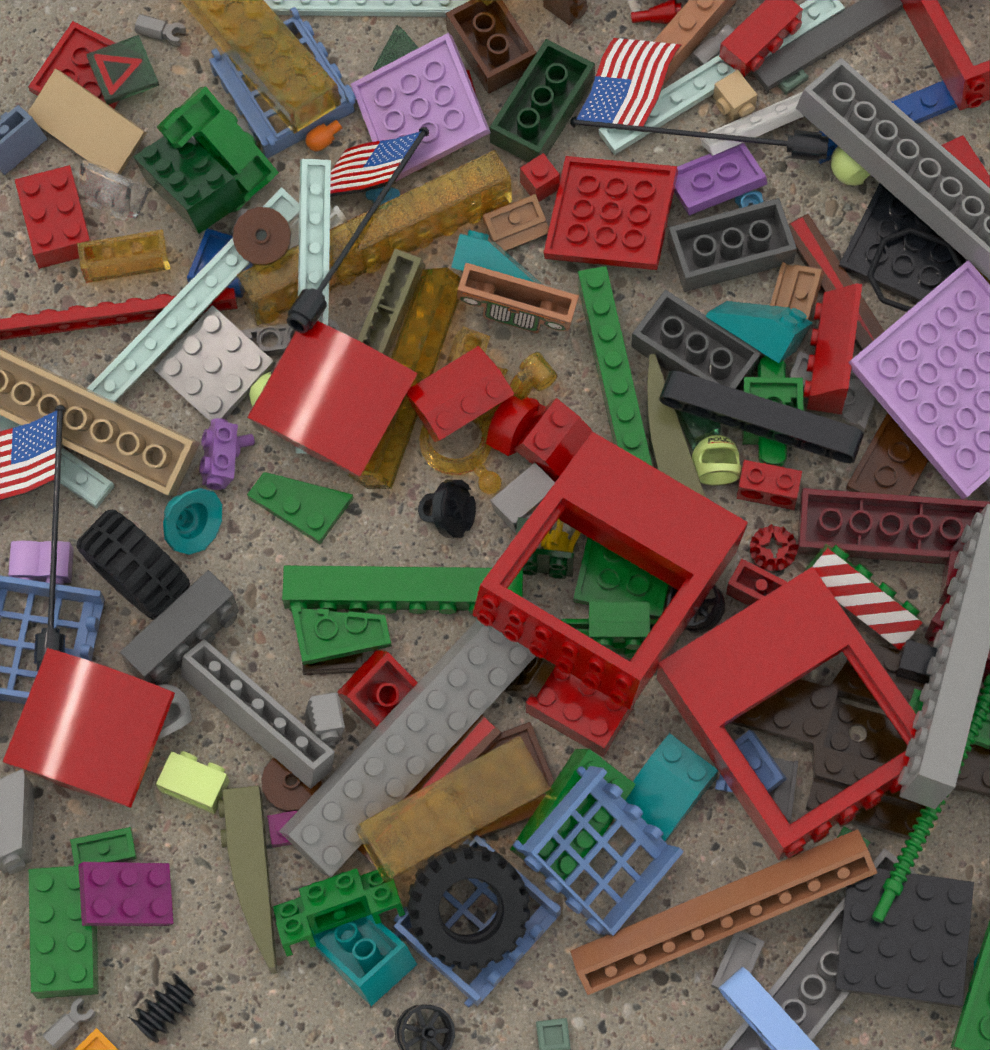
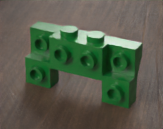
M206 86L200 87L180 107L175 108L157 126V129L175 149L181 148L193 136L235 178L247 202L279 172L255 145L256 141L253 136L243 131L237 124L236 116L229 110H226ZM242 204L232 212H238L244 204Z
M389 865L363 875L359 874L357 868L342 872L336 876L299 888L301 897L273 906L278 933L287 957L293 955L290 945L307 940L310 948L316 946L315 934L372 914L375 924L382 923L379 914L394 908L397 909L399 916L405 915Z

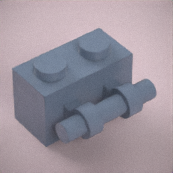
M19 105L9 113L5 112L0 116V172L3 175H6L15 168L17 164L47 140L34 119Z

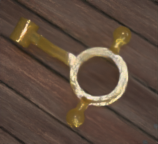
M535 352L523 360L519 366L521 371L514 376L509 386L514 392L513 396L522 400L528 397L533 387L537 391L547 389L555 382L558 374L540 352ZM500 404L472 420L480 429L482 437L476 450L466 457L454 459L440 455L432 447L430 434L423 425L419 444L426 462L435 470L449 475H462L474 471L479 478L478 486L480 490L486 494L496 493L501 487V478L496 472L488 471L483 463L487 460L492 447L486 444L487 434L492 417Z

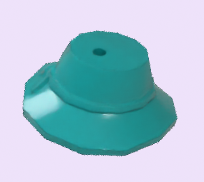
M199 488L175 496L167 503L163 521L164 540L173 551L187 555L205 550L216 538L222 522L223 505L214 491Z

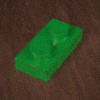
M131 827L70 839L74 866H78L82 862H125L137 859Z

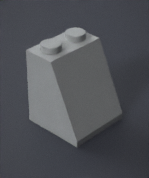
M23 769L0 779V870L3 874L7 872L9 874L17 873L26 868V864L32 861L35 789Z

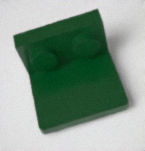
M518 517L515 536L529 518ZM537 548L523 566V574L533 576L537 573L549 574V577L554 579H565L566 576L573 577L574 553Z

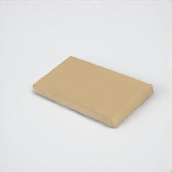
M58 69L53 71L28 111V114L38 126L114 180L119 178L147 134L146 131Z

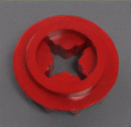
M771 524L768 527L759 528L754 536H752L750 554L753 561L762 569L780 571L790 566L797 554V544L794 535L788 532L784 526L778 527ZM771 538H774L776 545L782 546V548L778 549L776 558H774L771 549H766L765 547L769 546Z

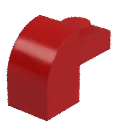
M515 396L509 397L500 404L492 417L486 444L507 456L516 453L514 450L515 446L535 422L545 406L541 405L534 398L526 397L520 400Z

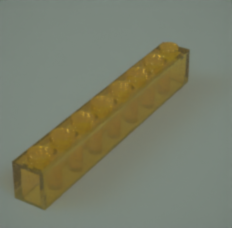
M448 267L423 269L391 357L393 360L418 373L410 387L433 374L459 302L457 290L461 277ZM406 395L361 476L348 475L367 489H392L418 417Z

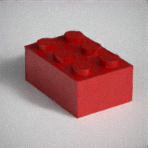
M70 165L14 179L33 255L39 269L94 255L76 181Z
M556 666L537 697H529L525 703L526 713L602 757L609 750L634 708V705L630 710L623 705H616L608 696L598 690L586 687L581 680L571 674L561 672Z

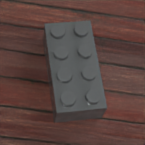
M780 198L671 226L668 230L667 242L684 292L781 266L782 262L787 265L794 263L797 250Z
M666 289L632 333L631 347L648 358L650 354L655 353L658 364L666 370L680 371L740 391L742 390L744 377H751L758 368L762 356L760 351L711 321L705 314Z
M207 570L120 651L127 669L135 677L152 684H168L172 679L171 675L177 669L182 668L183 655L203 639L211 644L216 637L215 634L222 627L228 628L237 619L239 610L233 593L214 574Z

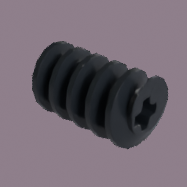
M175 973L172 974L174 985L166 981L162 983L165 994L157 990L153 992L156 1002L148 999L144 1000L147 1011L139 1008L135 1009L138 1020L128 1017L149 1040L155 1043L159 1042L157 1031L164 1034L169 1033L166 1022L175 1026L178 1024L174 1014L178 1013L184 1017L187 1015L184 1008L185 1004L193 1008L196 1007L193 999L195 994Z

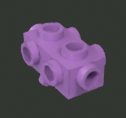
M222 418L211 420L210 427L204 430L201 440L205 453L200 462L199 472L203 478L202 485H206L207 488L212 490L225 489L234 479L235 458L239 456L240 448L252 446L255 443L252 434L237 436L238 425L228 423L227 420Z

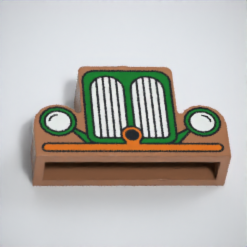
M469 263L465 264L457 290V299L472 306L484 307L483 317L485 319L533 333H539L541 324L554 330L568 331L579 295Z

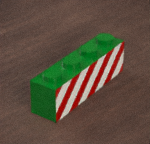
M826 543L804 572L814 567L837 602L900 650L906 643V640H909L923 623L921 617L918 616L921 611L908 600L903 604L894 596L897 592L885 582L879 585L872 580L873 573L860 563L855 566L847 559L850 555L835 544L832 548Z

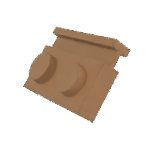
M536 194L482 216L491 240L496 242L506 252L548 235L549 227Z
M782 262L770 305L789 307L790 309L796 308L805 313L806 319L811 321L824 276L823 270L795 264L792 266Z

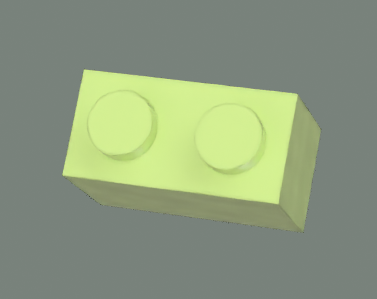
M171 751L156 783L159 791L215 814L218 808V800L223 797V789H227L230 782L227 774L224 773L225 769L214 763H208L207 766L197 762L198 758L190 753L181 751L179 755Z

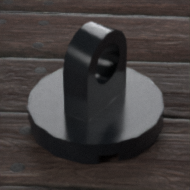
M445 480L438 486L435 493L426 494L419 502L418 514L420 518L425 522L435 524L439 533L445 538L464 537L465 531H470L476 515V502L474 496H470L468 491L471 488L463 480ZM431 505H432V515H430V507H431Z

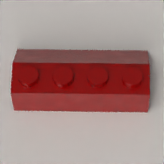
M856 283L824 292L822 303L816 302L814 320H819L818 329H812L810 346H815L814 355L809 354L806 369L807 372H812L811 380H805L803 398H808V410L842 414L849 389L851 365L848 362L853 359L862 284Z

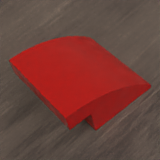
M317 321L314 327L306 333L295 331L247 418L322 462H331L349 474L360 477L418 373L372 347Z
M47 648L4 756L3 763L15 769H23L24 772L40 776L60 787L131 808L175 693L104 665Z

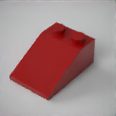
M556 398L544 408L515 446L514 450L531 464L536 463L556 482L590 436L592 430L579 415Z
M376 650L336 693L362 720L375 729L418 682L389 652Z

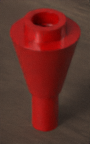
M668 0L649 8V10L631 12L632 23L650 21L652 23L669 24L682 9V3H677L676 0Z

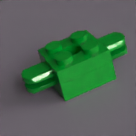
M765 356L758 364V377H744L743 392L803 410V378L786 377V364L784 360L777 363L768 356ZM742 431V445H758L760 463L783 467L787 459L786 444Z
M589 602L588 619H561V621L616 654H624L625 657L632 658L658 619H650V602Z

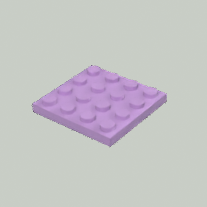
M449 33L351 83L372 142L419 132L421 127L429 129V136L423 138L396 181L491 133L454 39Z

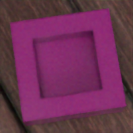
M297 811L267 816L273 848L292 845L279 831Z

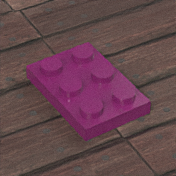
M82 862L78 865L82 926H170L174 924L169 863Z

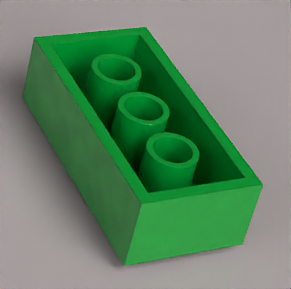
M575 749L516 840L522 845L527 842L582 778L576 772L580 766H583L585 770L590 766L604 768L607 773L603 778L608 783L616 784L622 789L623 793L620 796L624 800L627 799L636 784L592 750ZM589 793L576 808V811L583 817L597 800ZM601 806L588 823L603 836L614 818ZM570 815L558 829L557 833L564 839L578 822ZM583 828L569 845L584 858L597 842ZM551 838L538 855L545 861L559 844ZM512 845L510 851L524 860L526 856L517 851ZM564 850L550 867L565 880L578 863Z
M78 866L28 869L31 993L36 999L99 994L97 926H82Z

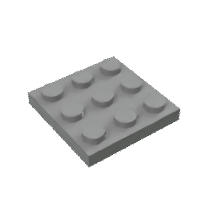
M212 305L154 370L211 422L215 418L226 419L250 393V387L262 375L268 373L276 363Z

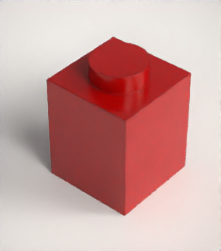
M544 153L520 167L521 185L530 196L536 194L539 202L558 190L560 174Z

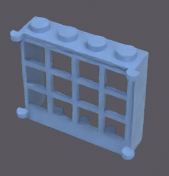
M296 7L289 9L293 16L292 18L222 55L215 48L211 50L214 58L209 59L213 75L220 77L226 94L230 93L234 99L239 115H244L251 133L254 137L257 136L261 142L263 154L267 159L305 139L307 133L316 126L323 123L327 126L337 119L339 121L355 112L354 104L356 97L348 84L343 85L340 80L342 75L335 63H329L326 58L328 53L321 42L316 43L313 38L314 31L307 20L302 21ZM300 33L302 38L284 47L282 41ZM307 44L315 58L297 67L289 52ZM275 45L278 47V51L263 59L258 55ZM283 56L292 70L274 80L265 65ZM253 57L255 63L237 71L235 66ZM320 64L328 79L310 87L302 73ZM260 68L269 83L251 92L242 77ZM296 76L305 91L287 100L278 85ZM333 84L342 99L323 108L315 93ZM273 89L281 104L263 112L255 98ZM310 97L318 112L300 121L291 106ZM286 109L295 124L276 133L268 118Z
M0 575V622L1 617L22 620L18 641L0 638V645L16 647L12 668L0 666V673L10 674L7 689L0 688L1 701L25 704L30 692L14 690L17 676L36 678L38 673L36 671L19 669L23 649L34 650L35 643L25 642L29 622L48 624V617L31 615L35 595L49 597L50 583ZM56 584L54 628L60 626L78 629L74 649L65 648V653L92 661L105 599L101 591ZM7 591L28 594L24 614L3 611ZM63 599L84 602L80 622L59 619Z
M580 766L576 772L582 778L527 842L522 845L516 840L513 847L526 856L524 862L535 872L540 871L546 877L544 882L556 893L561 892L567 898L565 903L577 914L581 912L588 919L585 923L592 931L603 936L605 934L614 936L684 851L679 847L665 843L661 838L663 832L658 827L647 824L640 817L643 811L636 805L628 804L620 796L623 793L622 789L616 784L608 783L603 778L607 773L604 768L590 766L585 770L583 766ZM590 793L597 801L582 817L576 811V808ZM601 806L616 820L603 836L588 823ZM571 815L578 823L563 839L557 831ZM620 826L634 839L622 856L607 843ZM583 828L597 842L584 858L569 845ZM553 838L559 845L544 861L538 853ZM639 846L654 859L641 875L626 862ZM602 848L616 861L603 878L589 865ZM564 850L578 863L565 880L550 867ZM621 867L635 880L622 898L608 885L609 881ZM583 870L597 883L584 900L570 887ZM602 890L617 903L603 920L589 907Z
M478 835L472 841L467 839L463 842V844H469L470 847L476 848L479 845L495 852L487 844V841ZM517 869L515 870L525 883L526 891L541 906L530 917L529 921L525 922L527 930L524 937H519L515 942L517 944L516 949L512 953L509 950L502 955L504 959L498 963H495L494 960L490 961L486 968L480 969L482 971L469 985L452 971L456 965L446 966L437 957L433 958L424 946L420 944L419 940L409 932L412 926L409 921L410 916L407 907H404L405 915L399 916L397 914L394 918L396 922L393 926L394 934L406 941L466 995L468 999L464 1004L468 1008L473 1004L478 1007L561 915L560 906L549 899ZM468 878L478 889L463 905L449 892L445 891L443 897L457 909L456 913L445 924L448 929L462 915L478 927L479 931L491 923L496 912L483 924L468 910L482 893L498 906L497 897L488 889L489 885L486 882L481 883L476 878Z

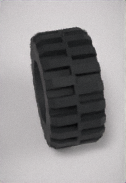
M116 510L105 511L77 541L76 548L84 556L85 560L118 593L152 620L156 619L190 586V580L170 556L132 521Z
M469 844L459 845L457 849L445 848L442 850L441 855L436 858L432 855L426 860L428 864L423 869L419 868L415 874V883L410 885L408 892L410 900L407 902L410 916L409 921L417 939L433 958L437 957L440 959L441 963L447 966L454 964L459 969L469 970V966H476L477 969L486 968V963L494 960L495 963L504 959L502 955L508 950L512 953L517 947L515 942L519 937L523 938L527 930L525 922L530 919V910L528 909L530 899L524 886L525 883L511 863L496 851H489L487 847L479 845L476 848L470 847ZM476 878L486 882L494 890L498 902L497 912L491 923L481 931L466 935L457 934L448 929L443 923L439 912L440 900L445 891L454 883L463 879Z

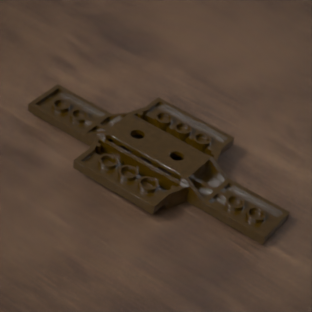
M865 641L909 704L914 689L922 691L925 684L896 676L902 651ZM846 659V663L829 687L798 679L730 722L734 725L793 741L811 750L813 783L805 810L811 811L907 749V744L886 715L842 703L840 698L882 709L848 659ZM851 727H863L866 731V738L860 742L852 740L849 736ZM975 744L970 745L972 750L971 752H966L968 758L962 760L964 766L960 767L961 773L958 775L956 786L953 790L973 792L990 797V749ZM889 790L881 797L882 801L867 811L863 807L855 813L856 817L850 823L910 839L908 834L909 832H914L912 826L918 824L916 818L922 816L920 810L926 807L900 797L901 790L894 794Z

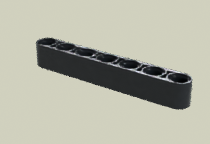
M672 370L668 372L659 397V401L670 408L843 463L851 464L855 462L864 433L856 427L680 371Z

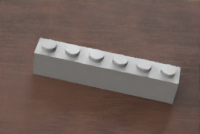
M205 639L182 656L181 676L310 789L332 771L335 751Z

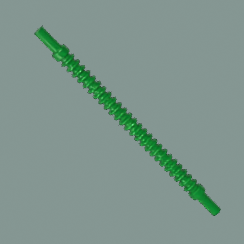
M990 675L986 676L983 683L985 688L980 689L982 695L977 697L978 703L975 705L962 760L968 758L966 752H971L972 748L970 745L975 744L974 737L979 736L977 730L983 728L981 722H985L987 720L985 715L990 714V709L988 708L990 707ZM945 800L936 809L925 806V809L920 810L922 816L916 818L918 824L912 826L914 832H909L910 840H905L907 847L901 848L903 855L897 856L899 863L893 864L895 871L889 872L891 878H887L883 885L885 891L872 915V919L883 923L895 897L901 895L904 888L902 883L907 882L905 876L911 874L909 868L915 866L913 860L919 858L917 852L923 850L921 844L927 842L924 837L930 835L928 829L934 827L932 821L938 819L936 813H941L940 805H945Z

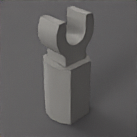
M139 14L135 23V32L137 34L158 40L166 39L172 46L176 47L181 46V40L173 35L177 32L186 33V28L182 23L168 24L167 21Z
M727 24L715 37H709L691 53L692 61L700 67L720 54L721 42L734 29Z
M81 997L72 1003L71 1011L68 1014L64 1013L42 1035L56 1050L79 1029L78 1025L81 1022L92 1020L96 1014L92 1008L86 1014H79V1007L85 1002Z

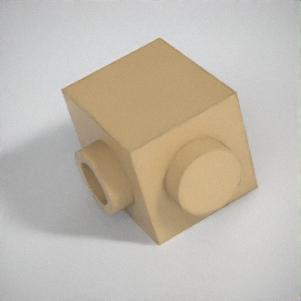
M739 70L734 71L715 83L713 97L716 100L717 108L723 115L727 114L732 122L740 117L743 118L750 115L755 110L757 93Z

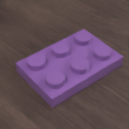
M741 143L714 156L708 154L678 166L674 193L690 216L767 185V178L746 145Z

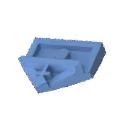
M748 730L735 741V744L769 793L787 780L754 731ZM720 774L719 780H716L715 789L732 792Z

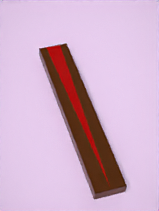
M809 214L788 224L797 248L796 252L805 266L823 270L824 276L820 286L823 294L824 292L854 284L845 269L839 267V260ZM862 296L855 343L860 351L884 332V329Z
M481 715L357 850L376 867L400 842L390 823L437 793L443 791L446 794L455 785L456 781L497 741L502 732L485 716Z

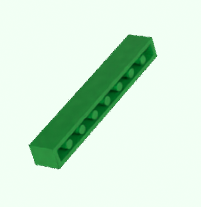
M607 266L578 271L577 285L613 444L652 466Z
M284 565L282 601L284 608L289 609L291 612V606H301L303 609L321 608L329 609V611L336 612L337 609H349L351 612L365 613L367 610H379L381 613L392 614L396 613L397 610H409L413 614H424L427 610H439L441 614H455L457 611H469L470 614H473L480 584L492 568ZM523 568L507 588L523 597Z

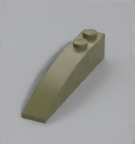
M394 249L357 339L358 341L386 356L389 355L426 267L422 258Z
M655 353L650 354L646 406L649 444L654 468L705 497L675 409L659 401L665 381Z
M260 786L223 789V799L218 800L220 818L225 817L226 829L220 830L222 848L227 847L233 881L240 905L256 945L271 974L278 973L262 792Z

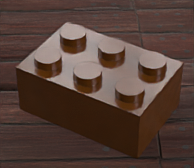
M470 0L446 13L447 31L452 35L454 42L488 94L522 77L537 53L503 0Z

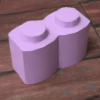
M12 541L8 576L50 583L51 541ZM57 542L56 584L59 585L71 583L74 548L70 542Z

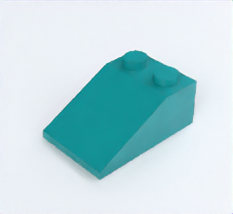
M469 230L468 235H459L451 268L463 271L465 264L469 263L543 285L496 242L489 241L488 234Z
M726 301L710 310L706 315L708 319L777 363L782 362L797 351L812 325V322L806 319V314L796 308L790 309L789 307Z
M669 733L633 780L636 785L625 801L628 804L639 807L643 811L640 817L647 824L658 827L663 832L661 838L666 842L716 780L718 770Z
M372 914L314 935L316 942L314 948L370 1006L374 1005L418 965L406 944L384 924H375Z

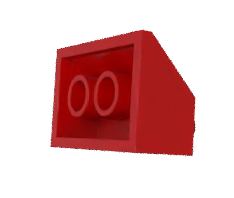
M479 346L410 387L406 393V397L434 442L442 440L514 395L500 369Z

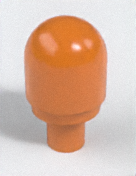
M336 119L327 126L323 123L307 133L305 138L307 147L315 152L325 149L335 140L333 135L343 129L341 124Z

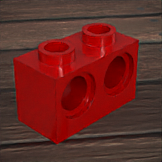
M744 460L736 499L794 510L802 471Z

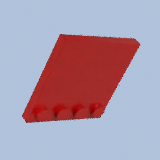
M565 156L543 252L544 258L658 270L678 176L677 166Z

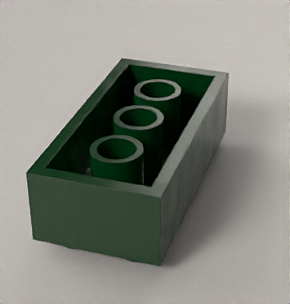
M545 39L489 127L491 132L490 143L526 162H530L542 153L547 156L595 80V63Z
M163 136L133 156L146 182L198 234L246 202L235 178L192 137L181 148L175 149Z

